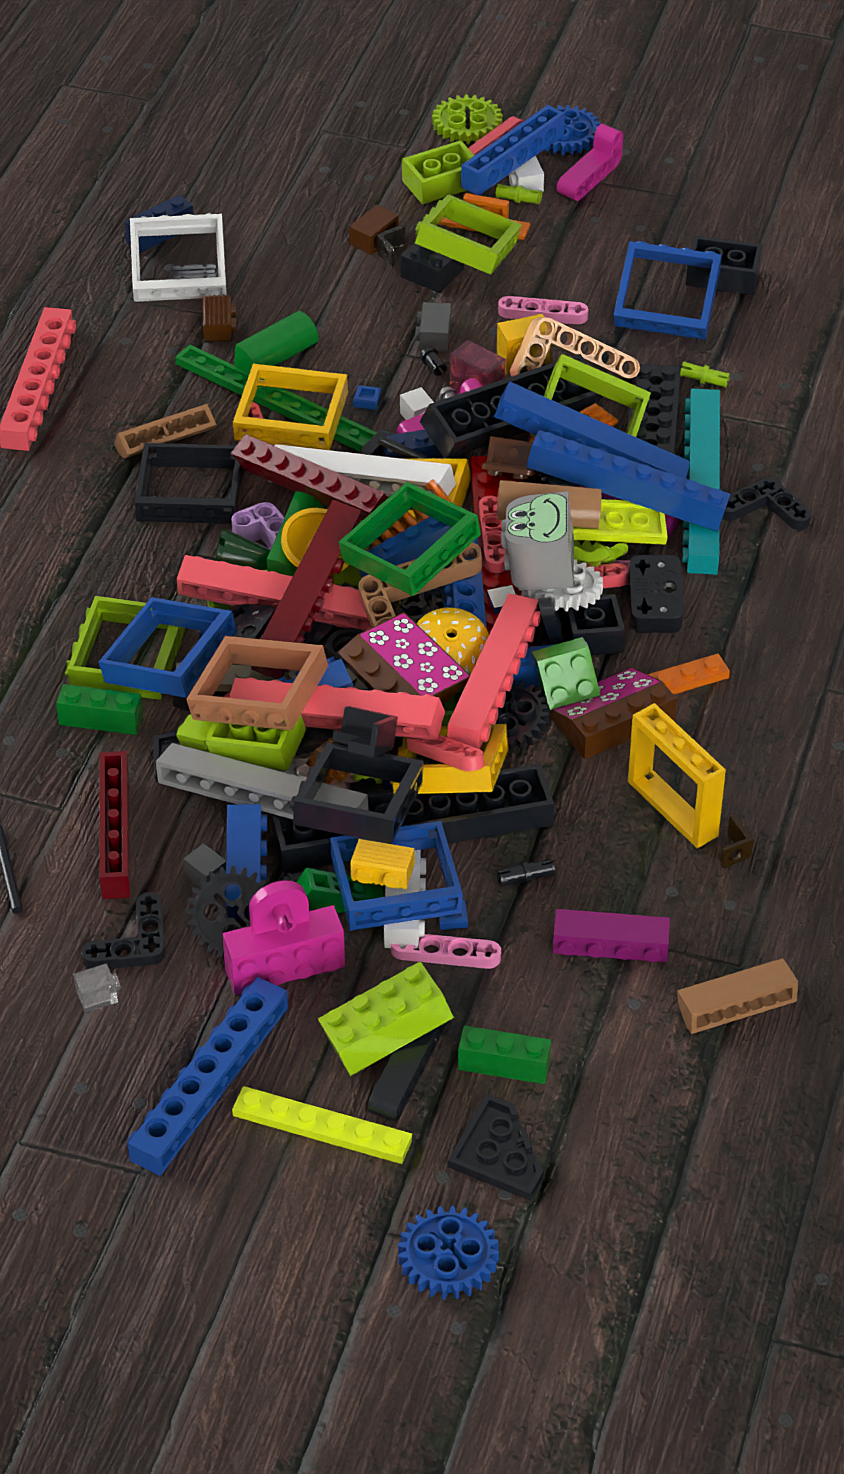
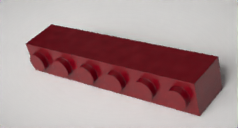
M127 751L99 752V862L102 899L130 898V812Z

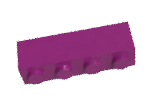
M556 909L553 953L591 956L595 958L606 957L622 960L667 962L670 918Z

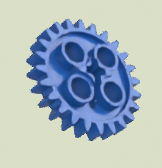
M558 105L557 110L565 113L564 136L545 148V151L552 149L553 154L561 151L562 155L565 152L573 155V151L582 153V149L588 151L589 146L593 147L594 134L597 127L601 124L598 121V117H593V112L586 113L585 108L578 110V106L571 109L570 105H567L566 108Z
M439 1206L438 1214H433L432 1211L427 1209L425 1219L416 1215L415 1224L407 1223V1232H401V1242L398 1243V1263L402 1265V1275H409L410 1285L418 1282L419 1292L429 1288L430 1297H433L439 1291L443 1300L446 1299L448 1293L452 1292L455 1299H459V1291L463 1290L465 1294L471 1296L472 1286L481 1290L482 1280L486 1282L491 1281V1272H496L497 1262L499 1261L498 1240L494 1239V1229L488 1230L487 1220L478 1223V1213L468 1217L467 1208H464L458 1214L455 1212L454 1206H451L449 1213H445L443 1208Z

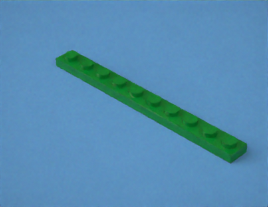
M188 345L175 356L176 365L239 395L243 394L250 374L245 370L192 345ZM258 385L253 399L254 402L302 424L324 426L328 409L283 388ZM341 416L334 440L361 452L363 446L377 432Z

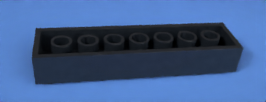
M581 354L570 357L587 364ZM557 362L431 403L419 422L444 459L487 446L490 442V436L510 438L527 432L494 417L500 398L509 381L544 396ZM560 377L552 400L580 412L594 403L598 404L603 396Z

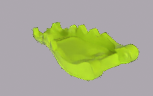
M574 540V560L577 559V564L584 562L591 566H599L601 563L610 564L628 552V545L623 542L613 547H608L598 541L592 545L590 541L586 540L580 545L578 540Z

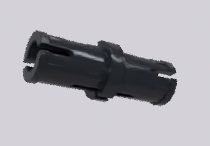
M551 858L532 863L525 861L515 867L497 870V879L500 887L521 882L527 884L531 883V880L555 876V867Z

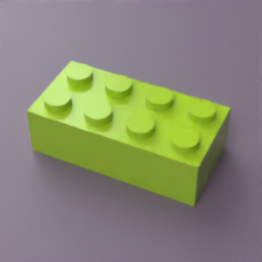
M420 961L365 993L356 996L340 1007L331 1010L318 1018L330 1044L351 1076L454 1017L442 992Z

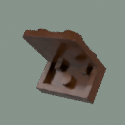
M490 436L487 462L483 463L482 469L488 470L487 474L502 476V474L507 472L513 473L512 478L527 480V478H530V476L537 472L526 467L533 442Z

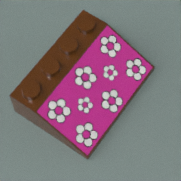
M405 612L358 634L338 651L345 666L370 691L377 689L388 693L406 692L410 695L419 696L429 694L439 697L442 706L467 684L471 676Z
M631 667L598 681L600 696L551 709L549 715L581 756L587 759L631 740L633 715L654 703L674 721L677 698L662 681Z

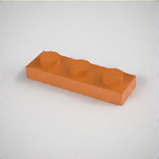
M715 654L648 675L662 681L673 694H678L728 679L730 670L720 655Z

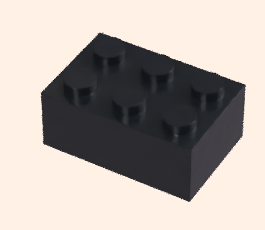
M694 236L691 249L721 254V270L716 290L754 295L761 266L762 244ZM687 265L686 286L707 288L711 268Z

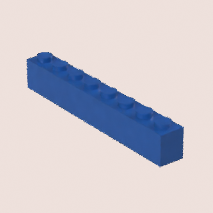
M509 381L500 398L494 417L534 435H537L538 430L550 432L556 436L573 440L686 479L690 461Z
M538 430L526 466L527 468L587 488L601 489V492L715 531L719 529L730 497L729 493L723 492L720 489H714L696 481L688 480Z

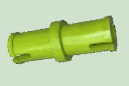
M498 184V187H496V198L514 200L515 203H521L522 201L537 205L542 200L541 190L526 189L522 185L514 187Z
M685 361L682 364L681 377L699 380L701 384L707 382L724 388L728 385L727 381H729L730 373L710 369L708 365L702 367Z

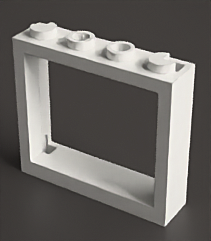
M208 213L205 215L185 214L183 216L163 215L160 217L142 216V218H130L134 302L203 298L204 295H226L222 214ZM216 233L218 277L140 281L138 236Z

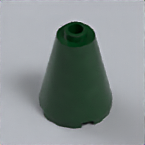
M222 528L214 561H224L233 565L267 570V557L271 549Z

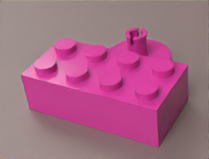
M278 881L261 888L255 893L249 904L250 926L222 933L225 970L234 995L242 994L244 988L248 985L250 986L257 977L274 985H280L288 981L304 979L312 975L327 971L331 972L345 967L344 930L334 905L309 911V902L304 888L293 881Z

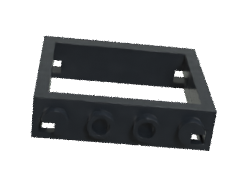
M144 443L135 498L136 521L232 524V516L238 511L243 467L231 454L237 445ZM152 466L234 469L230 499L148 496Z
M327 742L323 751L318 752L314 767L310 766L307 779L301 781L297 796H293L291 799L290 809L293 811V825L392 844L423 784L424 761L386 753L373 758L348 752V746ZM330 769L400 783L384 814L313 800Z

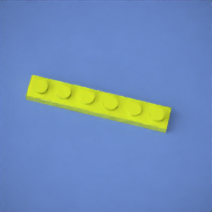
M245 1086L242 1087L232 1109L234 1117L399 1164H403L412 1142V1133Z

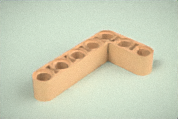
M539 317L530 323L510 370L512 377L520 374V369L523 366L528 371L541 367L550 345L572 356L581 354L587 363L620 378H634L639 373L640 366L635 358L551 318ZM542 322L547 326V330L543 335L539 331V325ZM563 332L568 337L564 345L560 341V335ZM583 342H586L588 344V351L586 354H583L581 351V345ZM533 344L537 347V354L534 357L529 352ZM605 351L609 355V360L606 364L602 362L601 358ZM627 361L630 368L625 374L622 366Z

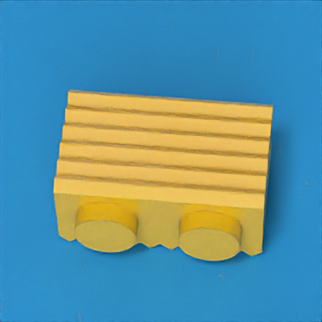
M358 839L354 855L351 859V879L365 884L374 883L381 886L386 885L389 888H403L405 890L415 865V848Z

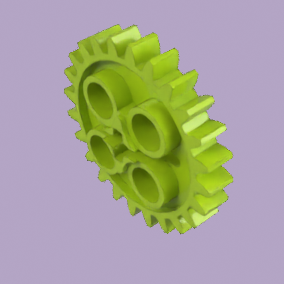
M467 94L464 98L456 95L455 100L449 97L448 102L442 100L441 105H436V110H433L432 125H434V130H437L438 135L443 134V139L450 137V142L454 140L466 141L468 145L471 141L475 143L501 125L503 120L501 109H498L497 104L492 105V100L485 102V97L477 99L476 95H474L472 98H469ZM466 109L469 110L470 129H466Z

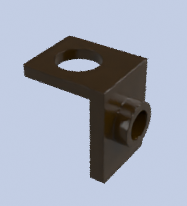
M735 814L729 817L728 835L734 843L722 848V868L752 856L754 840L748 827L742 825ZM734 850H740L738 855L728 858Z

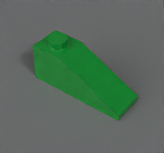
M306 868L296 883L300 884L305 890L309 902V911L334 905L337 913L345 912L336 874ZM347 875L354 902L384 897L380 884H365L357 880L353 881L351 876Z

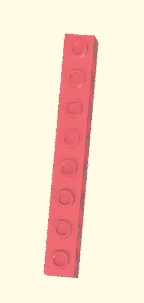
M44 307L0 423L1 448L29 451L32 442L36 441L38 425L41 426L43 422V411L48 409L49 395L53 394L54 381L60 375V364H64L65 350L70 348L71 334H74L76 331V320L72 319V310Z

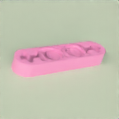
M505 296L498 301V314L510 319L543 314L544 317L551 318L559 323L583 324L588 320V306L581 302ZM527 308H535L537 310H527ZM551 310H558V311H560V312H555V313H554V312H550V311H551Z
M425 934V937H419V951L415 950V945H406L405 948H400L399 944H391L392 955L400 960L477 968H494L501 961V947L498 943L490 940ZM434 945L439 950L435 953H428L424 948ZM457 948H463L468 953L463 956H457L452 951ZM473 950H477L476 956H473ZM486 952H492L491 956L486 957Z

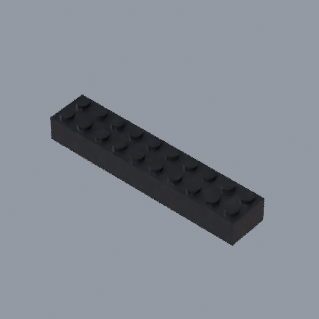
M539 763L500 770L492 792L417 794L401 827L441 821L447 843L449 844L552 826L554 802L541 764ZM393 789L365 793L368 795V810L384 814L394 796ZM271 814L272 833L283 872L333 864L331 858V838L346 835L293 825V819Z

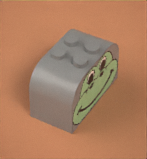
M568 491L528 495L512 501L507 506L506 519L502 520L501 541L506 554L504 555L505 570H510L513 585L519 589L530 591L574 587V534Z

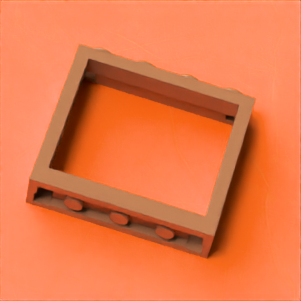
M225 636L187 697L192 719L292 730L328 668L323 645ZM232 664L300 671L282 703L213 696Z

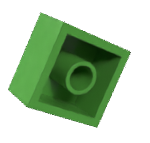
M583 637L532 651L542 695L547 698L550 710L600 696L589 646Z

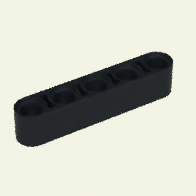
M447 1022L392 1053L370 1097L368 1104L369 1113L396 1122L400 1119Z

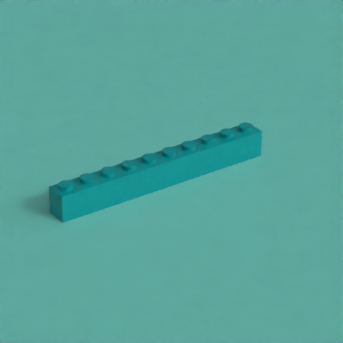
M691 389L690 398L685 399V413L689 414H685L684 428L689 430H685L684 445L689 446H685L684 459L690 461L686 478L714 489H720V390ZM683 520V528H688V530H683V545H687V547H683L682 563H687V573L717 575L719 564V529L715 531Z

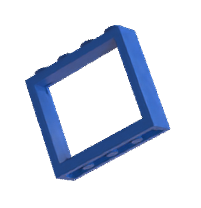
M629 241L613 315L614 326L706 340L721 270V254H716L712 251H694L691 248H673L665 244L652 245L644 241ZM634 258L711 268L701 320L624 308Z
M151 597L99 661L105 683L187 698L224 637H234L237 633L232 611ZM160 623L205 631L174 672L128 664Z
M441 821L400 827L392 844L415 848V850L435 848L446 887L388 897L353 901L343 862L351 861L358 839L362 838L348 835L331 838V858L350 931L463 913V893Z

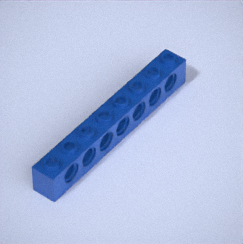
M259 977L250 986L248 985L244 988L240 1000L235 1006L232 1005L228 1009L222 1023L213 1028L208 1041L204 1046H200L196 1050L191 1063L181 1069L177 1081L171 1088H167L164 1091L161 1101L155 1109H151L147 1113L144 1123L138 1131L135 1130L130 1135L127 1147L131 1162L161 1176L288 1009L287 990Z

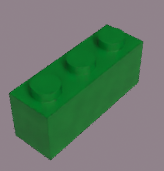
M63 684L56 702L59 725L137 735L143 718L141 694Z
M464 1025L458 1048V1070L546 1084L551 1059V1039Z

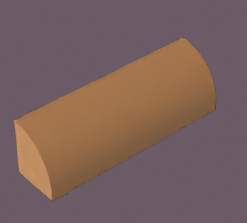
M204 404L117 434L114 445L122 458H128L143 453L144 443L170 444L215 429L216 422L208 405Z
M500 480L497 496V520H505L507 506L520 497L568 491L573 527L598 529L601 513V489Z
M782 958L677 990L678 1003L683 1020L689 1032L693 1034L796 1002L798 980Z

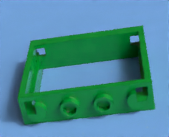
M406 482L352 531L345 535L339 541V546L344 562L414 596L478 538L481 532L478 515ZM411 508L452 527L405 570L365 551L370 544Z

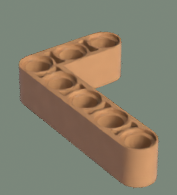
M471 543L447 565L449 568L442 569L416 594L478 574L482 569L481 548L477 544ZM415 560L397 565V567L405 570ZM370 574L363 577L359 582L361 603L371 628L396 616L391 606L392 602L411 596Z

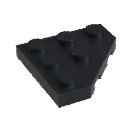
M486 1093L448 1158L447 1167L530 1201L543 1179V1169L540 1162H537L533 1153V1146L525 1128H522L514 1104Z

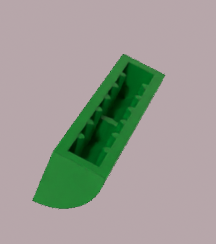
M297 311L236 344L234 365L250 373L253 364L275 366L319 342L317 329L313 321L305 313Z
M295 492L267 557L268 572L274 571L279 574L294 576L297 567L289 561L282 549L281 534L286 521L293 514L308 508L324 509L322 504L313 496L303 492Z

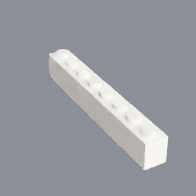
M275 444V447L380 490L389 497L406 482L424 488L426 491L434 494L432 489L428 490L425 486L434 479L447 496H449L456 485L451 464Z

